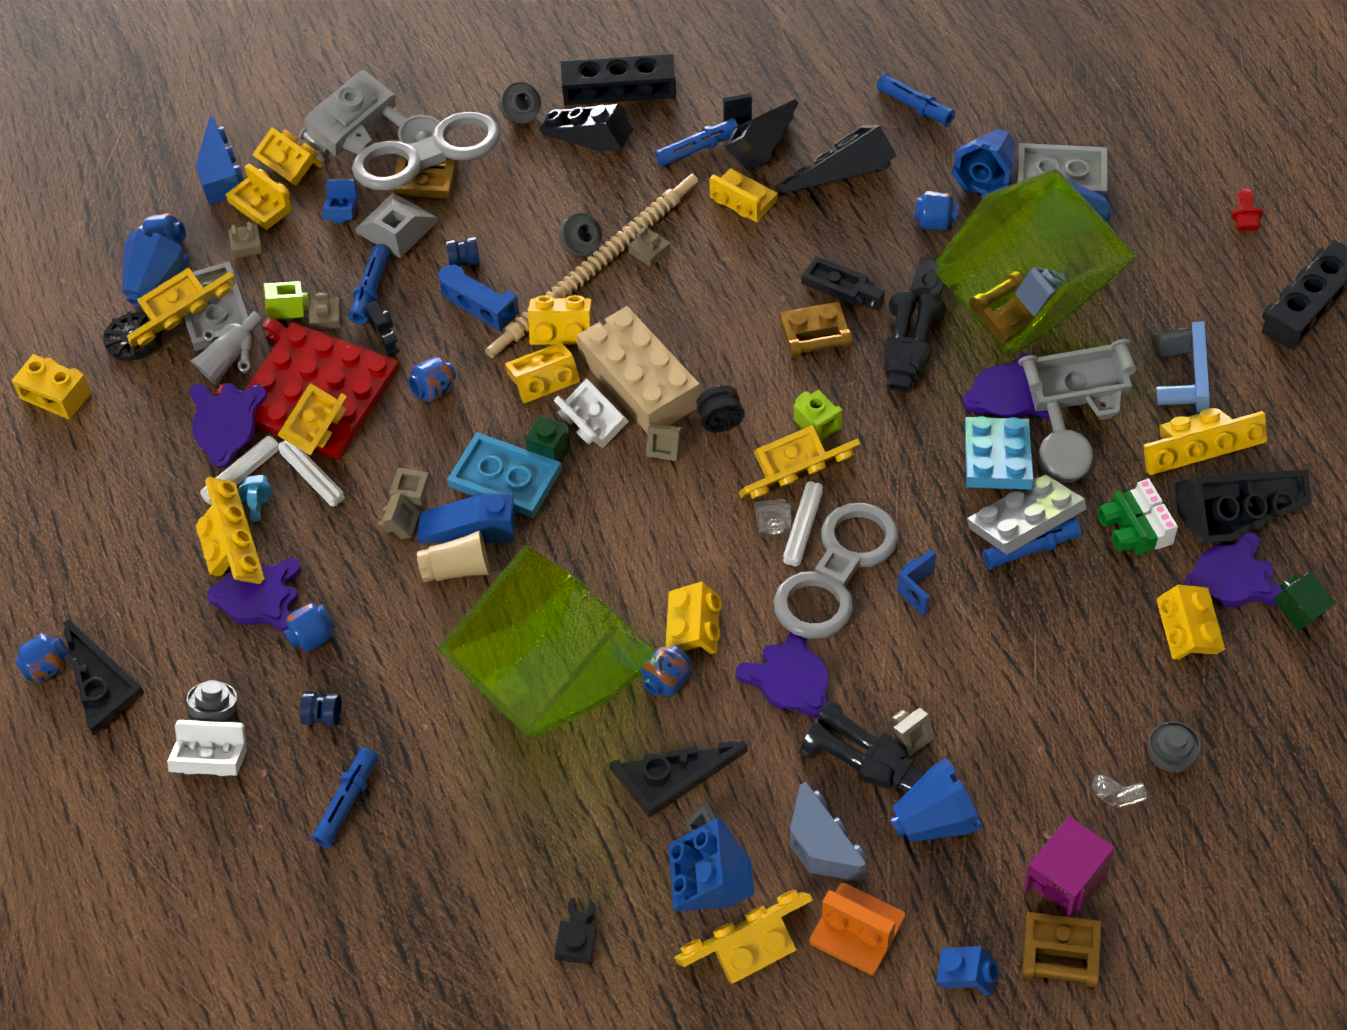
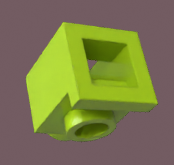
M300 281L264 283L266 318L293 320L304 317L303 311L309 310L308 292L302 293Z
M819 389L812 394L803 392L797 397L794 404V421L802 429L813 425L821 442L842 428V409L839 406L835 407Z

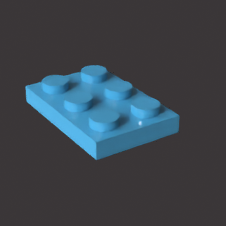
M965 417L966 487L1032 490L1033 471L1029 419L1015 417Z
M476 432L449 475L447 483L448 487L472 496L479 494H513L516 512L534 518L561 473L562 465L559 461Z

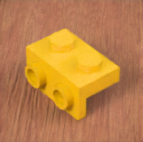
M248 164L244 167L247 178L226 193L227 201L262 228L268 230L292 211L289 200L290 193L282 183L277 184L270 179L264 170H258L251 164Z
M542 295L531 299L528 308L530 345H554L562 342L563 345H578L577 335L591 327V299L578 295L567 298H553L552 296Z
M310 383L277 436L311 455L316 446L323 448L331 436L332 432L327 430L331 422L337 425L347 409L342 406L347 396L341 393L339 398L336 399Z
M703 581L669 591L666 647L675 646L682 651L702 647L709 654L718 652L721 599Z
M1176 585L1157 598L1172 659L1180 660L1190 653L1217 655L1225 650L1208 587Z

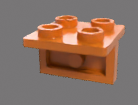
M842 882L836 892L828 890L823 899L822 917L814 929L809 943L870 975H875L905 919V912Z

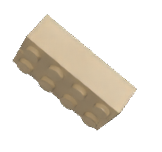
M628 306L605 318V325L598 322L577 335L578 352L581 361L646 433H648L650 423L671 425L697 409L696 401L700 396V383Z

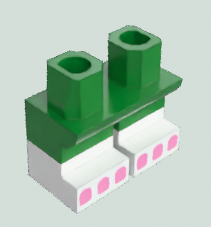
M1149 478L1138 482L1135 489L1125 493L1114 491L1112 501L1099 506L1098 518L1103 526L1107 527L1116 523L1120 526V529L1114 530L1111 536L1118 552L1133 548L1136 555L1173 545L1178 526L1165 504H1162V499Z

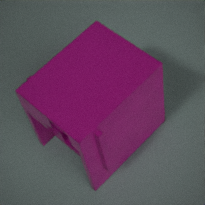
M1068 816L1037 855H1032L1031 862L1028 865L1023 893L1026 895L1031 887H1033L1067 912L1066 917H1074L1107 876L1115 847Z

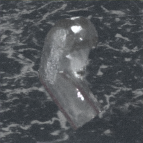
M1103 774L1096 776L1092 781L1095 794L1112 807L1118 808L1146 799V791L1142 783L1123 787L1112 778Z

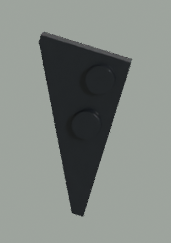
M67 619L63 623L65 626L64 635L69 647L71 663L87 719V727L95 735L141 697L144 691L130 675Z
M728 741L718 743L719 747L697 751L696 747L668 751L663 755H644V760L626 763L614 760L609 764L613 774L650 818L747 753L748 747L744 741Z

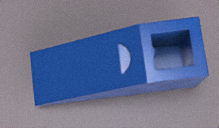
M210 117L195 165L209 205L227 200L226 193L244 181L239 165L233 166L232 164L236 162L231 145L225 147V144L229 142L224 127H217L214 117Z

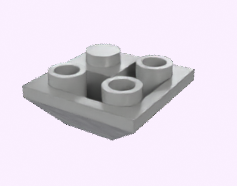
M392 193L355 228V231L376 245L387 247L390 253L401 258L438 222V217Z

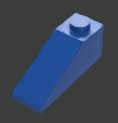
M479 494L420 512L418 543H446L479 530L483 536L484 543L515 542L516 510L513 494Z

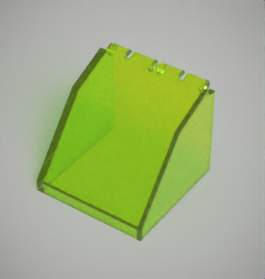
M1057 169L986 194L936 260L940 267L935 273L949 289L955 285L959 287L953 291V294L970 311L972 310L969 304L970 298L978 293L984 294L1005 281L1006 276L1014 271L1021 273L1024 279L1034 267L1048 268L1050 270L1056 269L1059 273L1062 271L1066 272L1071 279L1066 280L1021 334L1005 344H1002L993 335L995 341L1006 353L1013 349L1020 353L1057 328L1129 266L1137 255ZM1009 292L991 303L989 307L995 311L1016 298V296ZM973 313V316L978 320V322L986 329L988 333H990L991 331L988 329V327L981 321V319L975 313Z
M524 545L437 650L526 736L533 739L611 701L641 675L643 663L653 654L655 649L640 635L637 638L634 637L635 631L617 614L612 615L613 611L596 595H593L590 600L584 603L583 601L590 594V590L575 576L570 577L572 574L529 546Z

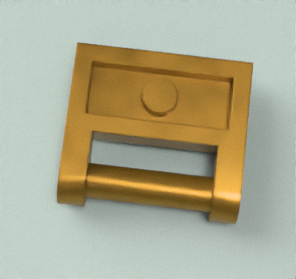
M398 156L394 175L402 172L408 166L409 161L404 156ZM446 158L447 161L420 170L411 182L400 188L392 189V193L401 197L450 199L455 173L458 170V160Z
M1017 271L1007 275L1005 281L984 294L978 293L970 298L969 301L973 312L1002 344L1010 341L1046 317H1034L1017 296L995 311L989 307L991 303L1009 292L1015 295V292L1024 280L1022 274Z
M839 301L780 312V322L791 358L801 357V353L841 346L842 349L852 347L851 333L847 328Z
M1027 912L1021 978L1033 980L1035 976L1085 983V987L1097 988L1101 921ZM1038 953L1086 959V968L1036 962L1035 955Z

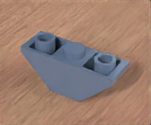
M1034 267L1029 271L1015 292V295L1034 317L1043 318L1073 299L1077 292L1072 288L1075 285L1074 281L1066 272L1062 271L1059 273L1056 269L1050 270L1048 268Z
M806 782L802 783L799 786L790 827L791 848L809 873L861 882L865 879L866 863H868L864 851L859 845L853 846L849 841L845 826L838 817L832 818L826 810L827 804L820 792L817 790L813 792Z

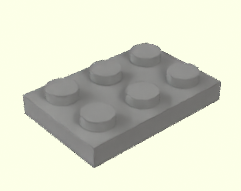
M1019 143L1017 195L1043 196L1044 191L1039 190L1041 182L1049 176L1065 178L1104 196L1106 199L1107 147Z
M230 261L194 271L193 274L204 288L230 271L233 273ZM236 279L235 285L232 286L233 290L222 298L216 296L207 302L208 305L196 314L190 312L184 316L195 351L207 348L211 344L203 338L204 330L222 329L230 323L242 324L248 318Z
M1045 474L1033 480L1032 490L1018 489L1011 492L1006 497L968 517L967 521L970 530L1008 555L1087 510L1083 497Z

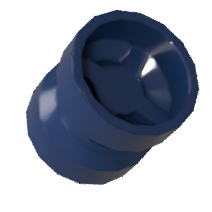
M476 236L467 237L465 241L459 242L456 239L446 240L449 265H458L460 267L467 264L470 267L480 266Z
M305 691L300 703L301 724L313 726L317 722L323 723L326 727L336 728L338 726L342 712L341 695L328 693L326 696H321L315 691Z

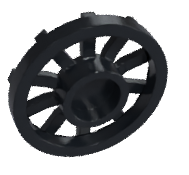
M129 311L117 319H112V322L104 330L103 341L106 350L114 358L123 361H135L150 355L158 347L161 341V331L155 334L156 337L150 345L147 344L143 346L145 349L136 352L135 350L141 347L137 345L132 348L128 342L127 335L141 327L144 321L149 322L150 319L146 313H132ZM133 320H138L136 325L133 324ZM111 335L119 336L117 338L110 340ZM121 342V344L116 350H114L111 347L112 345ZM124 348L130 350V353H121V352L123 351Z

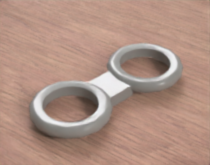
M478 112L453 114L443 119L435 127L431 137L412 144L400 141H382L364 148L354 159L352 166L353 174L359 183L373 190L400 188L411 182L420 170L447 161L446 157L464 161L481 158L495 148L499 142L501 132L498 124L488 115ZM476 125L488 132L487 137L475 146L455 147L445 141V136L449 131L458 126ZM384 154H398L404 156L409 161L408 166L402 172L389 177H376L365 170L370 160Z
M848 503L834 509L825 518L821 529L822 544L827 551L816 566L815 571L800 572L788 577L778 587L773 600L775 615L781 625L791 633L808 639L826 638L838 633L849 622L853 611L852 596L846 585L858 568L872 567L885 562L894 553L899 540L897 525L891 516L879 507L867 503ZM863 517L874 521L881 527L885 534V540L877 549L870 552L857 553L849 551L841 546L835 538L836 527L844 520ZM805 586H818L834 594L839 602V609L837 614L830 620L823 623L810 624L800 621L793 616L787 602L790 595L796 590Z

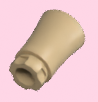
M480 530L465 537L417 551V561L423 582L433 580L438 582L465 576L490 575L487 551Z

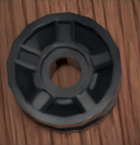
M728 385L712 387L704 391L696 401V408L701 415L702 425L710 432L720 433L728 431L739 425L745 417V411L740 403L737 390Z

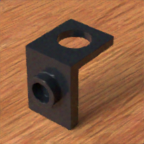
M751 93L723 98V122L734 118L739 126L752 119Z
M921 257L910 291L916 294L917 299H920L923 294H930L940 299L949 270L954 271L955 267Z

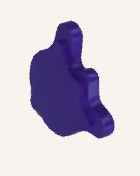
M1028 353L1021 354L1011 364L996 365L982 371L975 379L972 388L963 398L964 408L973 413L985 415L986 411L989 414L998 416V418H1022L1030 415L1050 419L1048 410L1035 411L1024 368L1019 365L1018 360L1030 355Z
M195 384L189 391L196 405L192 429L194 439L206 451L214 466L225 468L231 464L233 458L239 453L237 451L247 442L250 444L256 428V412L259 406L266 400L267 391L260 385H254L245 391H241L232 384H225L222 387L221 394L214 396L203 384Z
M1250 532L1245 533L1235 544L1221 545L1205 551L1198 559L1193 572L1186 577L1184 585L1208 587L1211 598L1222 602V607L1243 606L1254 601L1277 605L1273 599L1283 591L1271 580L1272 563L1267 560L1257 561L1254 559L1260 539L1257 535Z
M288 558L276 565L260 564L265 578L261 584L235 580L232 571H230L220 582L209 588L207 597L210 604L219 607L231 617L232 621L248 625L269 624L277 630L284 632L288 629L286 617L290 614L288 610L298 599L296 589L287 587L286 584L300 574L301 566L296 558Z
M790 632L784 644L764 647L763 658L766 660L764 664L745 662L737 666L736 679L742 683L756 686L761 690L765 699L773 707L783 711V708L798 709V713L818 718L822 709L827 704L828 672L821 659L808 648L807 638L794 635Z

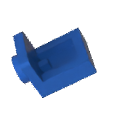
M354 179L327 180V200L322 208L323 220H332L335 223L353 220L358 208L356 181Z
M981 946L942 948L936 980L937 984L943 989L976 987L984 996L993 995L994 984L999 976L997 961Z

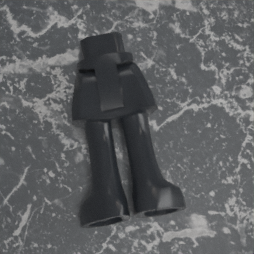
M912 291L897 292L889 300V311L896 317L892 337H887L883 345L885 375L888 378L886 386L890 390L910 392L912 384L917 381L930 360L932 350L927 341L931 325L940 323L945 318L947 310L946 304L933 295L923 294L920 297L913 338H907L911 317L916 309V294Z
M833 700L829 701L822 709L818 721L812 724L799 751L800 755L813 759L821 751L827 752L858 771V779L885 789H891L892 787L895 791L901 788L908 792L926 773L913 765L914 760L909 757L904 748L889 734L883 732L879 737L868 733L843 713L841 705ZM831 732H837L867 750L866 754L853 748Z

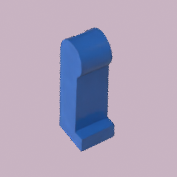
M448 265L440 270L438 278L442 295L498 331H501L520 313L517 295L507 290L503 295H500L465 275L464 270L458 265Z

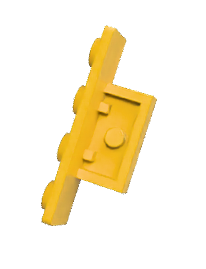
M187 268L138 298L139 305L150 321L127 335L129 344L132 348L137 345L140 347L145 346L155 339L156 333L164 328L166 330L173 329L180 324L181 318L188 313L196 314L208 305L207 302L212 298L226 296L233 290L232 286L235 285V276L230 271L203 288L190 268Z
M1208 408L1202 410L1200 414L1193 416L1175 417L1171 422L1159 425L1162 440L1143 445L1146 472L1154 475L1265 443L1267 441L1265 413L1261 411L1231 419L1218 408Z
M811 425L757 448L754 454L765 478L744 487L739 492L741 498L751 495L752 499L761 497L770 492L768 487L779 482L781 487L798 480L797 474L807 470L809 475L826 468L825 462L836 458L837 463L854 456L853 450L861 443L857 438L825 452L814 426Z
M207 477L205 483L212 505L203 517L199 519L196 529L210 575L222 576L230 566L235 580L261 584L265 578L236 484L227 480Z
M796 889L788 891L776 898L778 904L768 909L765 906H760L745 914V921L735 926L730 922L716 928L713 931L714 937L704 942H701V939H696L683 945L680 948L682 953L674 957L676 963L686 967L715 952L729 983L733 984L796 951L795 945L781 917L813 901L808 893H797Z

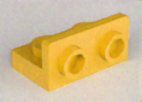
M271 127L252 154L295 186L298 185L312 164L319 168L323 165L321 161L315 158L318 154L317 151L306 143H303L300 147L296 144L299 139L285 129L281 134L273 127Z
M732 168L721 178L712 175L709 179L710 197L755 222H758L778 201L777 192Z
M562 342L505 363L507 374L517 385L520 398L524 403L574 385L580 381L573 355Z

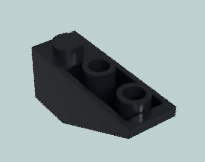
M794 99L736 126L724 147L746 170L758 165L760 167L764 166L772 158L773 154L771 152L775 145L782 140L785 127L793 120V113L799 102Z
M612 104L551 110L546 115V119L539 131L543 135L596 151L622 150L633 128L619 105Z

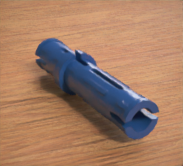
M887 73L882 74L877 81V90L914 108L920 116L930 117L945 127L952 123L955 117V110L939 103L934 96L930 94L925 95L889 76Z
M730 118L713 127L705 126L699 133L655 150V158L662 168L667 164L688 157L708 147L713 149L718 146V143L729 139L738 124L734 118ZM716 133H720V134H718V135H716V136H713V137H711V138H709V139H707V140L701 141L702 139L708 138V137H710V136H712V135H714V134H716ZM693 144V146H690V147H688V148H685V149H683V150H681V151H678V152L674 153V151H676V150H679V149H681V148H684V147H686V146H688V145Z
M383 245L373 246L361 283L354 290V302L348 314L349 319L353 323L365 324L368 319L365 305L377 301V289L391 255L389 253L390 250Z
M1073 517L1008 555L995 546L983 549L982 554L986 566L991 570L994 567L1044 549L1051 551L1060 543L1081 537L1082 532L1077 519Z
M359 748V752L348 772H343L340 777L341 785L327 807L315 832L311 835V839L318 845L331 848L332 842L347 818L359 793L365 791L367 787L366 780L379 760V755L368 748Z

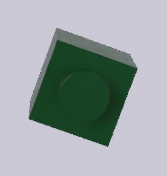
M539 415L525 438L528 451L561 463L571 448L568 425Z
M1311 571L1300 579L1296 574L1279 585L1283 591L1273 599L1298 631L1336 604Z

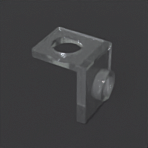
M786 499L754 502L759 537L791 533L790 503L786 504Z

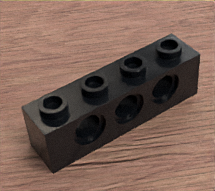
M673 53L561 61L564 106L676 98Z
M1333 240L1326 249L1320 248L1312 264L1309 267L1304 266L1296 277V282L1293 285H1286L1279 296L1278 302L1276 304L1270 303L1262 315V319L1265 322L1261 333L1292 351L1296 349L1347 291V246Z

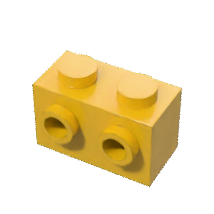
M35 354L29 358L11 380L21 400L69 420L91 394L86 377L81 371L76 368H66L51 358L45 359Z

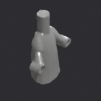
M253 311L242 324L230 323L222 329L204 330L203 338L211 344L197 357L190 360V362L215 385L219 384L221 378L239 355L241 361L238 363V368L242 373L248 374L251 371L249 351L252 348V336L250 332L263 318Z

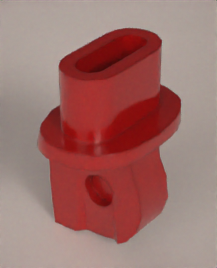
M1241 189L1237 194L1239 209L1231 213V218L1236 220V227L1239 231L1258 230L1261 228L1260 218L1263 217V210L1253 208L1251 189Z

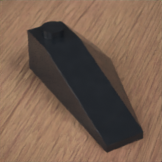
M864 124L834 144L835 151L830 150L815 157L813 161L815 165L810 168L809 165L798 169L777 184L775 188L777 192L786 193L874 170L878 173L891 165L890 160L897 155L880 125Z
M1308 469L1194 477L1174 483L1178 515L1200 544L1233 541L1273 519L1284 516L1312 502Z

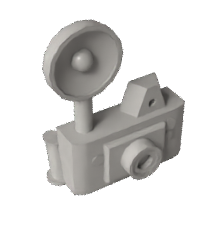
M362 70L305 117L304 127L299 133V138L306 140L321 154L322 158H326L330 152L337 156L344 149L359 154L364 148L375 143L368 129L384 116L399 127L398 141L406 144H412L433 136L434 129L440 121L427 115H415L408 119L394 109L396 95L365 70Z
M1120 339L1111 345L1042 357L1028 355L1018 360L1019 365L1024 368L1035 411L1048 410L1053 432L1042 441L1038 451V463L1042 471L1057 482L1073 483L1082 479L1089 472L1093 462V449L1089 441L1081 433L1066 430L1060 408L1088 403L1101 420L1110 419L1118 414L1121 397L1128 395L1132 387L1129 376L1134 374L1137 368L1134 365L1128 348L1130 345L1129 339ZM1103 403L1106 407H1101L1100 404Z

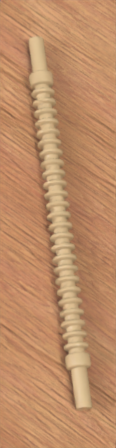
M690 174L674 189H667L662 194V197H658L656 202L651 203V207H646L645 212H640L639 217L634 218V222L630 221L628 227L624 226L622 231H618L616 236L611 237V242L606 241L605 246H600L599 251H594L593 256H588L587 261H583L581 266H577L575 271L570 272V277L565 276L564 282L559 281L558 287L553 286L552 292L548 291L546 295L553 298L571 296L572 291L576 292L578 286L582 287L584 281L588 282L590 276L593 277L596 271H601V266H607V261L611 262L613 256L617 257L619 251L623 252L625 247H628L636 239V234L645 226L652 227L653 222L659 221V217H664L665 213L670 212L671 208H675L680 203V198L698 184V178L694 174ZM523 312L522 318L517 317L516 322L508 324L505 327V332L485 349L486 354L490 358H494L513 341L518 342L524 337V332H529L528 312Z

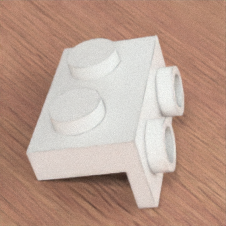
M587 378L565 401L559 396L554 399L555 403L561 408L557 413L568 424L572 425L574 422L579 427L576 433L589 445L594 441L604 448L629 422Z
M177 720L175 724L177 741L167 760L169 772L237 776L247 752L243 723Z

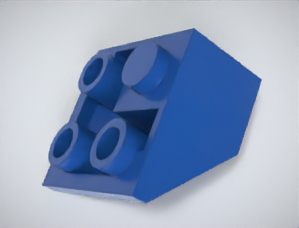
M716 818L668 844L673 910L689 911L726 908L754 895L751 860L722 819Z

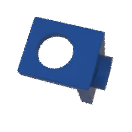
M932 549L919 559L910 560L902 571L898 573L897 592L922 616L928 614L930 597L917 584L935 570L936 553ZM911 590L918 596L920 602L915 599Z

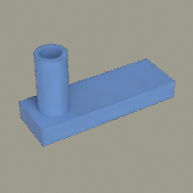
M1205 321L1192 322L1195 384L1157 387V406L1196 403L1197 414H1200L1204 409L1210 408Z

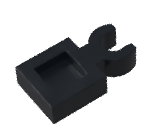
M377 301L366 304L369 324L380 344H383L388 356L400 352L396 344L398 342L397 338L390 329L394 325L387 310L382 311Z
M571 898L568 903L571 922L560 921L554 953L555 960L591 964L597 926L589 923L596 916L595 902L590 900L588 910L579 913L576 911V898Z

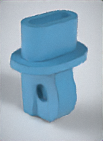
M264 475L246 477L243 480V484L238 488L240 499L247 503L250 508L251 522L261 521L262 504L266 503L272 496V488L268 483V478Z

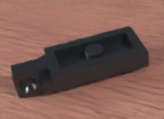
M818 256L812 260L801 276V284L853 305L862 306L864 304L868 308L879 311L885 302V291L874 287L875 284L869 281V276Z

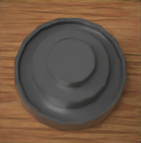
M523 81L514 82L505 87L501 92L499 108L504 118L510 123L517 125L526 124L534 120L540 113L541 97L537 89L531 84Z
M583 212L572 214L565 218L560 225V243L564 250L572 256H589L594 251H597L602 243V228L597 219L590 214Z
M209 680L194 686L187 694V711L191 717L198 721L220 722L233 716L237 710V693L233 687L226 683Z
M1169 721L1159 724L1151 732L1147 743V752L1151 761L1157 767L1167 772L1179 773L1190 769L1195 765L1201 751V742L1197 733L1191 727L1181 722Z

